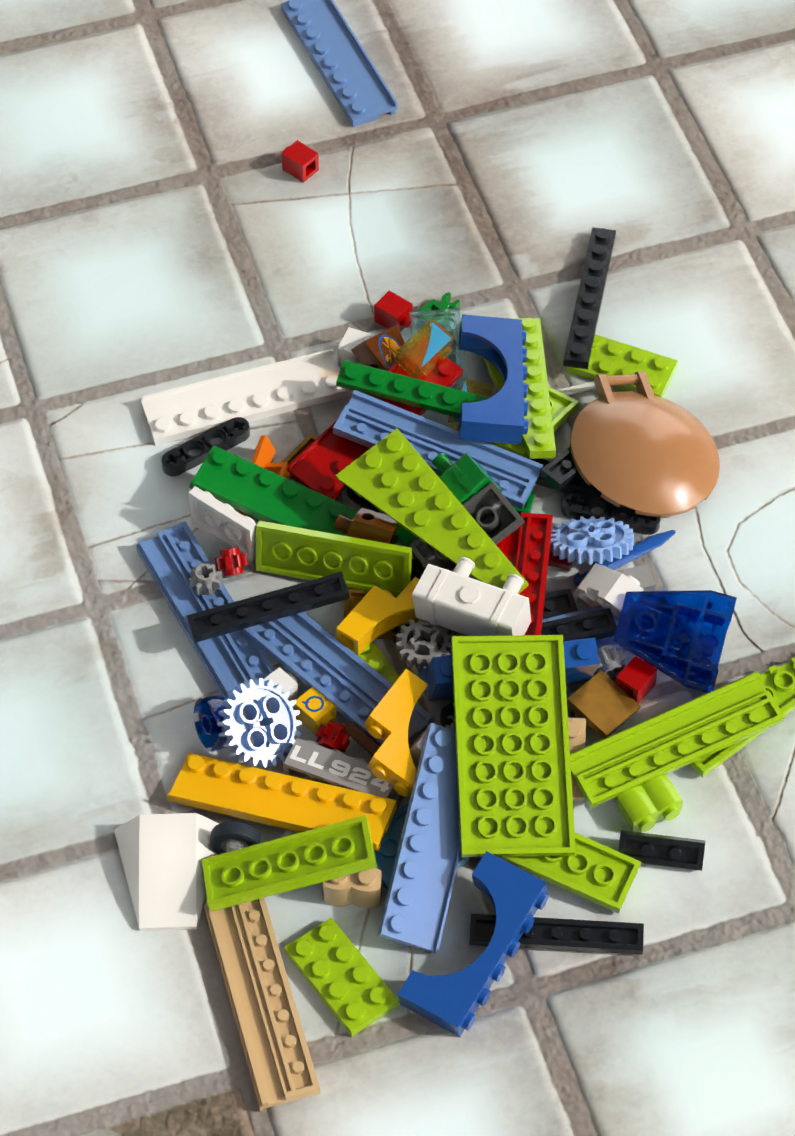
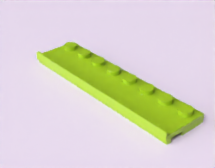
M754 672L571 753V774L589 807L593 808L631 788L642 786L653 778L669 774L782 723L785 717L770 691H767L762 684L760 674Z

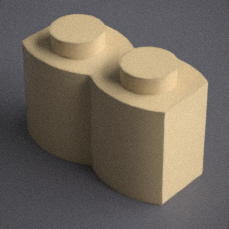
M373 868L324 881V902L332 906H348L351 904L362 908L381 906L382 871Z

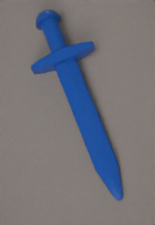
M670 530L653 535L634 545L633 550L629 551L628 555H622L621 559L613 558V562L606 560L602 564L593 561L591 565L593 567L596 563L616 570L660 547L676 532L675 530ZM588 571L583 574L577 573L574 576L573 582L576 587H578Z

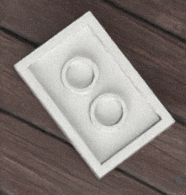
M195 486L188 493L192 525L229 548L239 547L240 553L245 552L247 559L253 562L256 559L257 524L250 517L236 512L229 504H223L215 499L208 491H202Z

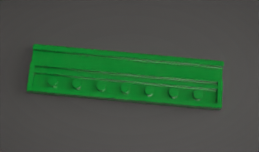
M214 445L189 487L193 489L196 486L202 491H208L223 504L227 503L234 509L260 521L347 536V534L334 529L337 518L341 514L353 520L358 510ZM397 534L395 535L394 541L392 543L394 545L396 544L399 538Z

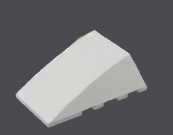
M197 813L142 814L114 829L139 931L197 929L207 897L202 859L219 855L210 847L211 831L219 823Z

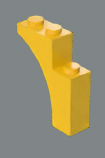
M415 577L397 598L391 592L382 590L374 585L336 628V639L359 656L371 642L387 631L409 624L410 619L414 622H419V618L415 616L412 593L420 579Z
M406 668L371 712L363 726L367 728L370 735L384 741L373 755L367 767L371 769L374 776L381 780H386L394 786L398 794L410 798L417 769L414 766L409 750L408 726L413 708L423 695L428 684Z

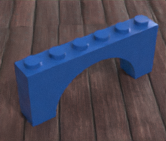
M462 314L459 329V350L475 353L492 363L499 371L504 386L498 393L486 400L462 403L459 418V439L521 445L522 435L527 434L528 419H524V416H527L528 401H524V398L527 397L528 383H523V380H526L527 365H523L526 362L527 348L522 347L526 343V330H522L521 319Z
M596 639L563 641L566 684L588 682L600 665ZM452 655L432 657L426 673L430 701L454 698Z
M487 851L472 873L474 886L486 894L496 912L495 929L487 948L472 964L452 974L431 976L412 970L397 994L400 1005L459 1037L464 1030L468 1031L472 1027L476 1019L474 1013L479 1005L484 1006L491 994L489 990L494 981L498 982L501 979L506 968L504 966L508 957L513 958L520 946L519 939L523 933L527 934L531 930L535 921L533 916L538 909L542 910L549 898L546 882Z

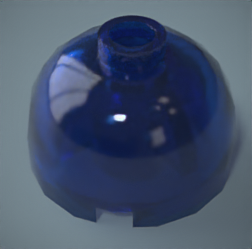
M220 695L199 698L194 706V713H198L199 721L194 722L198 737L205 748L211 747L213 752L227 748L223 745L228 740L227 737H219V734L225 730L224 727L217 725L218 722L224 721V717L219 715L218 711L226 709L221 702L222 700L229 699Z

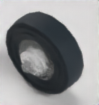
M223 822L212 829L210 847L215 853L223 854L260 844L261 835L251 825L242 822Z

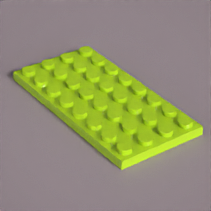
M563 635L452 636L451 650L461 857H483L486 851L497 857L575 855Z

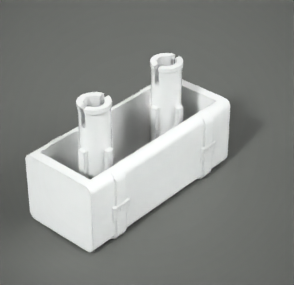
M466 557L459 558L453 572L431 564L427 565L412 593L416 618L468 636H512L525 634L531 622L529 598L518 594L524 584V580L520 576L509 574L501 589L469 578L475 564Z

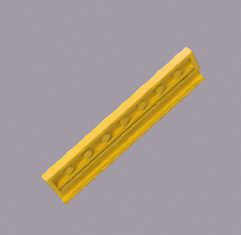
M190 752L171 791L167 794L168 801L299 833L366 815L373 848L376 851L380 850V843L384 833H387L397 809V800Z

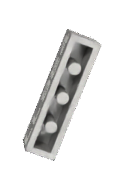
M297 738L283 763L285 775L389 799H394L397 794L394 786L386 780H381L373 775L371 769L367 767L368 761L362 758L356 759L347 756L337 749L322 747L312 740Z

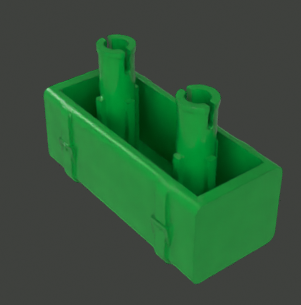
M445 453L438 454L432 461V464L442 474L439 478L461 504L469 500L490 482H493L502 492L501 488L484 468L467 453L462 455L454 464ZM399 525L396 534L408 547L418 538Z

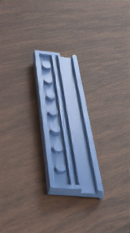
M289 0L281 3L283 14L353 127L377 120L379 115L388 112L391 115L395 114V110L398 109L397 101L333 0Z
M356 390L352 393V398L348 405L344 407L333 427V434L368 448H372L398 428L438 476L442 474L432 464L433 459L438 454L445 453L454 464L462 455L467 453L496 482L502 490L501 493L510 504L520 509H523L539 478L540 470L544 467L543 464L485 441L459 439V431Z
M186 522L158 532L157 537L145 542L143 539L138 541L136 549L140 558L224 700L230 699L227 692L235 690V685L244 684V681L251 679L253 682L255 679H264L275 671L264 650L246 636L242 630L194 643L187 615L233 603L234 601L222 581L220 582L221 590H216L211 596L197 595L196 587H190L191 569H196L201 563L212 564Z
M301 612L242 629L246 636L309 688L313 686L332 702L339 713L356 725L379 746L384 743L383 740L370 735L367 728L363 725L393 684L306 613ZM417 703L413 708L409 721L408 744L418 737L430 723H435V718Z
M430 723L427 726L377 936L408 947L414 946L423 949L427 953H436L440 947L460 860L461 847L455 731Z

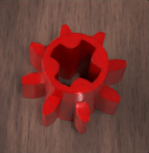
M239 547L219 550L221 557H215L217 570H223L224 576L244 573L242 566L248 565L245 552L240 553Z
M336 721L328 723L327 726L321 724L316 733L318 745L328 749H337L345 753L350 744L348 740L350 735L345 732V726Z

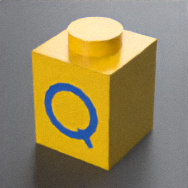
M313 686L296 700L294 710H300L301 713L295 716V718L301 721L314 735H316L321 724L327 726L328 723L337 720L336 706Z

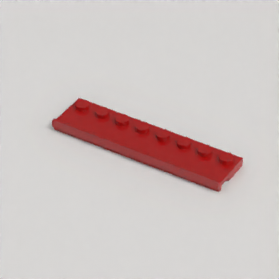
M424 338L389 370L392 373L446 387H451L463 376V369L440 352L435 354L424 366H421L429 345ZM369 395L419 416L427 411L426 409ZM336 421L288 466V472L293 479L297 478L305 487L333 500L347 488L345 484L339 482L336 475L370 449L333 434V427Z
M521 512V517L525 523L496 546L529 585L519 593V595L529 598L531 622L524 635H541L553 515Z

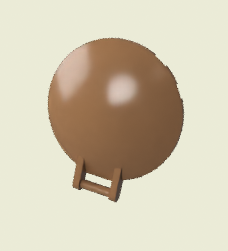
M638 371L631 375L616 376L596 374L594 383L599 398L589 403L579 413L570 435L572 459L584 481L588 485L592 484L602 493L601 497L617 507H620V505L634 509L636 514L645 516L667 517L683 514L693 510L697 504L706 500L717 483L720 461L716 445L702 423L681 406L654 395L645 371ZM635 384L637 391L612 392L610 386Z

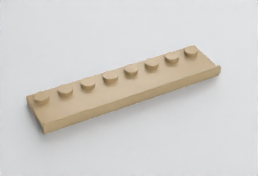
M265 898L212 912L206 901V904L203 905L259 1110L263 1111L265 1108L321 1094Z

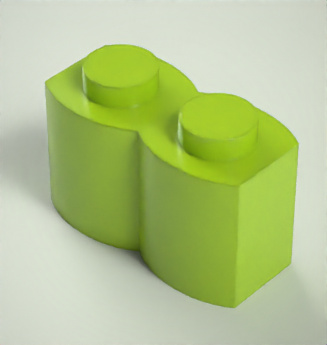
M667 775L653 778L642 786L631 788L617 797V808L632 832H646L652 829L657 821L672 820L682 811L683 800Z

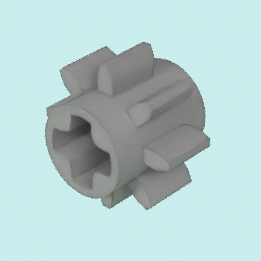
M201 563L196 569H191L190 587H196L197 595L211 596L216 590H221L222 571L216 572L215 564Z
M604 645L597 649L600 665L595 673L597 674L602 670L610 678H615L626 667L624 663L626 657L623 650L619 649L616 651L615 646Z

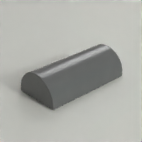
M490 482L462 504L496 545L525 523L493 482ZM417 539L408 546L412 548V553L424 569H426L428 564L453 572L456 567L454 562L448 558L446 559L440 552L420 539Z

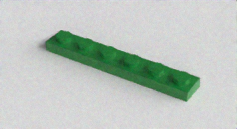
M343 360L336 381V386L356 390L364 394L460 418L462 403H473L488 399L485 396Z

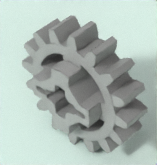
M410 619L409 627L402 625L401 633L396 635V652L400 653L401 661L407 660V667L410 668L415 664L417 665V671H421L423 666H426L428 670L432 657L452 654L451 638L454 635H451V630L448 628L432 625L430 622L419 619L417 623Z

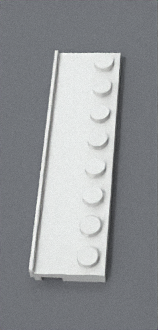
M328 349L141 397V404L156 446L203 434L235 417H242L250 422L348 397L349 389L336 386L340 367L333 349Z

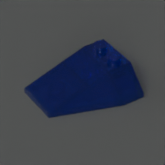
M712 590L626 592L613 641L681 685L709 693L715 687L719 671L718 665L737 597Z

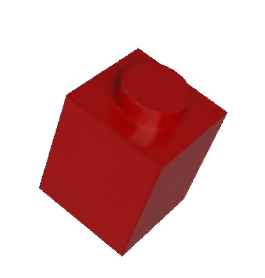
M298 140L286 147L281 153L282 170L303 183L319 170L318 153Z
M390 290L374 305V321L387 329L398 325L401 332L404 328H408L413 321V304Z
M635 656L616 676L615 683L639 704L656 685L657 669L650 662L643 661Z

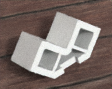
M595 563L572 594L590 607L600 604L605 609L610 608L612 614L621 620L644 589L640 587L639 581L630 575L625 576L604 565Z

